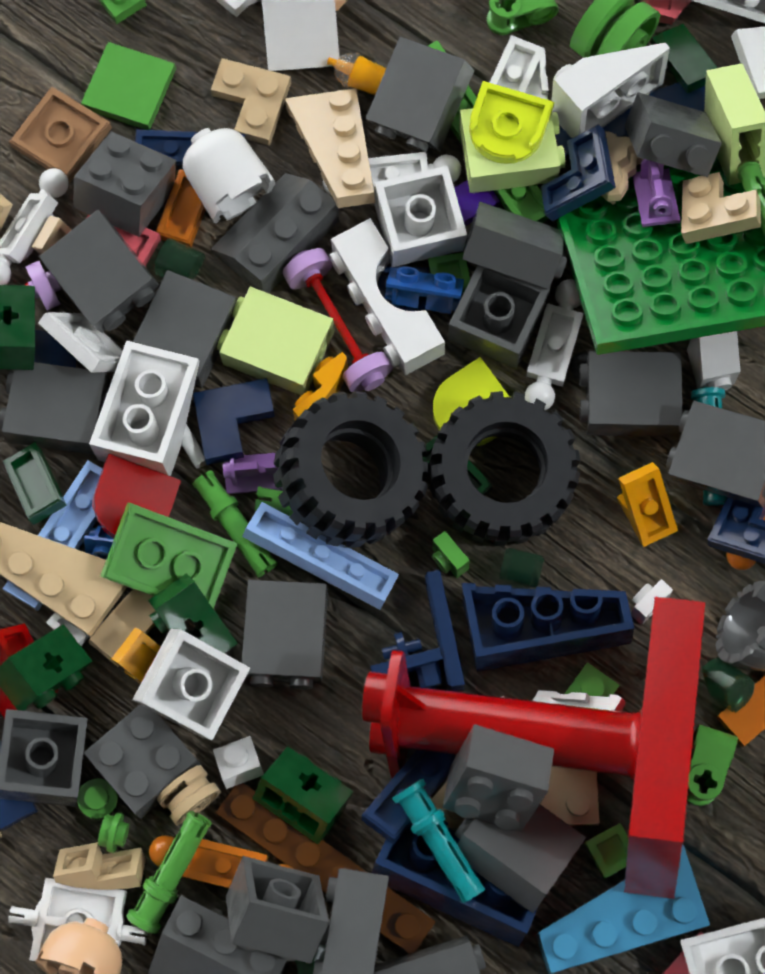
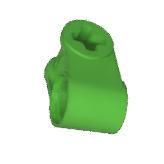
M490 0V10L486 21L489 29L495 34L508 35L532 25L548 22L557 15L559 9L555 0H501V4H499L500 0Z
M698 724L692 740L687 801L694 806H705L721 793L727 771L735 753L738 736ZM700 777L706 779L705 786L709 787L705 793L699 792V784L695 783Z

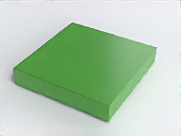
M108 42L81 105L96 114L150 130L176 71L175 63Z

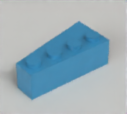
M682 845L674 899L625 893L624 880L538 932L536 937L547 973L560 972L709 926L710 923L684 845Z

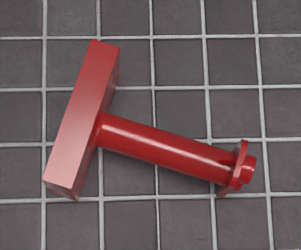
M654 597L643 707L636 713L410 687L404 651L393 650L390 657L388 674L368 672L364 686L362 719L364 722H371L370 753L386 755L390 776L393 779L406 763L408 749L457 755L475 724L553 748L552 767L628 776L634 781L624 892L674 899L683 845L705 602Z

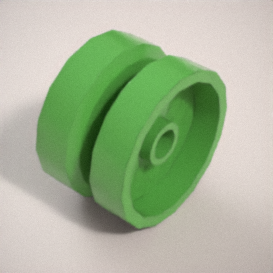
M594 0L575 28L570 41V48L582 58L644 47L653 36L661 15L645 1L634 5V0Z

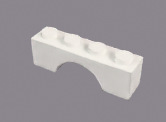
M371 218L331 238L332 253L329 254L332 265L339 275L344 273L350 284L347 285L349 294L356 305L362 303L368 312V315L365 316L366 322L375 336L381 334L387 344L383 349L392 366L396 367L399 365L406 376L445 355V341L426 310L405 311L394 307L381 295L377 284L381 273L390 263L389 248Z

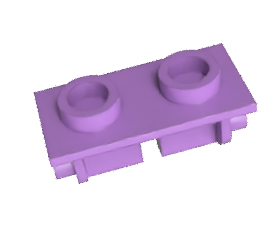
M643 159L641 170L632 176L642 227L680 223L669 168L664 169L663 164Z
M275 453L244 455V458H232L230 461H225L223 463V476L226 483V492L228 494L257 492L258 486L283 490L282 487L277 488L274 485L273 475L279 469V467L274 465Z

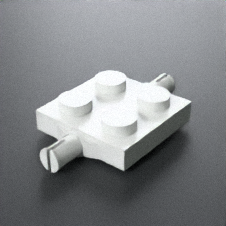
M45 878L42 898L35 910L12 906L9 913L24 915L25 918L10 915L8 917L9 924L32 926L33 943L29 958L31 961H36L43 944L50 933L57 927L69 922L84 923L86 918H92L109 927L107 934L116 940L118 946H120L122 941L146 944L147 938L131 935L132 933L148 936V932L136 926L125 925L123 913L127 891L72 887L56 883L51 878Z

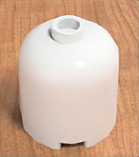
M206 128L191 138L193 144L188 148L183 158L182 167L188 181L214 223L220 220L219 216L221 215L228 221L244 213L256 203L253 198L262 189L268 194L275 186V180L238 131L229 128L211 131L209 128Z

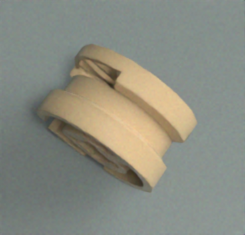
M201 765L195 766L179 776L157 797L160 805L171 811L170 818L177 826L183 824L189 811L200 813L221 792L214 782L209 783L206 779L208 774Z

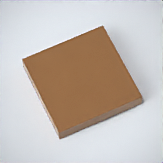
M51 87L10 139L9 143L12 148L47 170L56 168L63 171L70 183L112 129V126L103 117Z

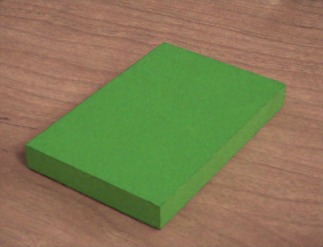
M127 503L100 577L155 596L187 573L195 581L214 609L238 543L135 504Z

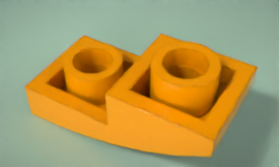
M343 352L335 358L329 356L317 365L313 374L314 386L317 390L315 392L312 390L307 391L295 402L296 407L292 409L295 421L314 402L321 398L328 399L333 393L340 391L344 383L342 376L348 369L347 356Z

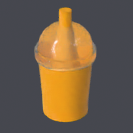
M358 52L345 53L338 60L329 57L327 64L335 67V77L344 87H351L372 95L376 94L386 70L385 67L362 57V54Z

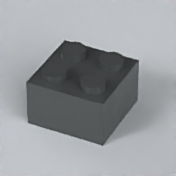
M111 131L74 176L73 208L89 215L99 210L109 219L113 226L139 237L169 198L175 182L177 160Z
M477 265L449 323L448 340L517 369L546 309L550 288L546 289Z
M142 705L136 707L84 752L123 801L140 819L159 804L157 801L158 795L171 782L193 767L201 765L159 714Z
M6 709L0 751V799L76 807L87 718Z
M474 724L450 765L442 808L453 811L464 818H476L495 824L503 830L522 832L548 792L554 749Z
M242 856L226 895L232 944L238 945L247 951L258 950L278 955L287 961L298 960L311 964L329 923L320 877L311 873Z

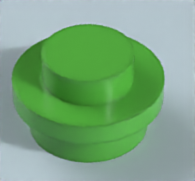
M91 779L84 783L78 792L77 803L79 809L89 818L102 819L106 814L110 815L117 806L118 794L105 779Z
M117 812L115 816L109 814L104 816L99 832L98 846L106 847L107 852L114 853L117 846L124 847L126 843L129 823L124 822L123 813Z

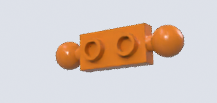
M159 836L150 845V859L158 867L163 862L174 840L172 836ZM202 839L182 877L229 889L242 856L267 862L268 855ZM278 864L280 866L292 868L287 864Z

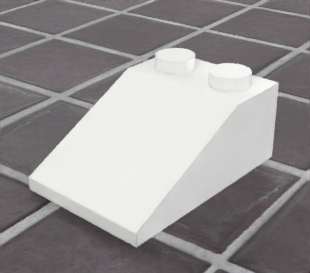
M666 43L585 57L574 65L567 64L563 66L554 76L551 100L554 102L552 112H557L560 126L571 138H574L598 124L603 128L631 108L637 92L649 95L663 85L670 47Z
M126 341L89 443L97 459L105 462L107 455L112 454L171 476L182 445L200 362L199 359Z
M765 918L680 940L690 974H765Z

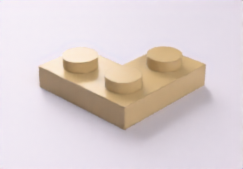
M222 58L211 87V93L214 97L243 104L234 130L240 134H245L246 140L270 146L285 98L291 86V76Z
M719 172L709 174L708 177L698 176L683 181L681 234L686 244L761 227V200L757 190L723 197V180Z

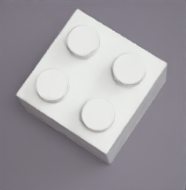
M448 166L375 182L374 205L384 241L389 248L391 267L464 251L467 232Z
M170 629L132 700L202 738L213 740L250 667L181 629Z

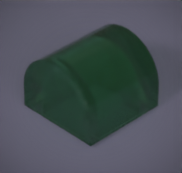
M169 238L162 245L157 255L154 266L155 273L164 278L167 270L194 280L205 260V254Z
M508 548L505 552L499 579L536 588L544 558L541 555Z
M719 657L712 659L701 667L709 695L730 711L736 713L749 702L754 692V681L745 673L722 661Z

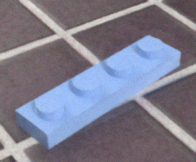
M87 460L63 497L67 506L50 516L38 536L77 550L84 542V536L89 534L90 528H93L97 522L92 507V500L102 471L101 467ZM9 581L3 587L6 593L36 611L42 606L40 602Z
M261 502L245 528L243 538L381 610L399 575L398 573L343 544H340L338 547L326 544V537L323 535L314 539L306 534L308 527L300 522L296 525L289 518L290 516Z

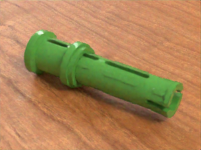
M194 811L188 812L159 869L154 876H150L149 879L145 880L143 884L144 892L135 909H129L126 915L133 925L149 933L156 934L161 928L159 921L169 903L176 901L178 897L176 887L197 851L201 840L212 824L208 818L199 813L195 814Z

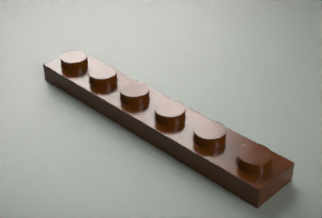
M244 783L234 786L216 811L218 816L284 864L291 866L295 870L318 875L322 891L326 894L329 877L338 878L339 868L366 872L322 840L319 844L315 843L253 800L255 791ZM387 887L380 933L408 954L416 952L436 921Z

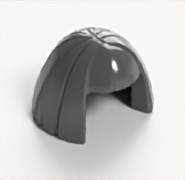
M757 581L753 585L749 584L744 587L742 592L739 591L737 593L738 598L733 597L725 608L726 615L721 616L717 627L718 635H716L718 641L715 644L719 658L727 664L744 670L765 671V581Z

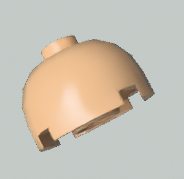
M86 918L84 923L69 922L60 925L52 931L43 944L35 963L46 974H58V972L59 974H120L122 952L116 940L107 934L109 929L107 925L98 920Z

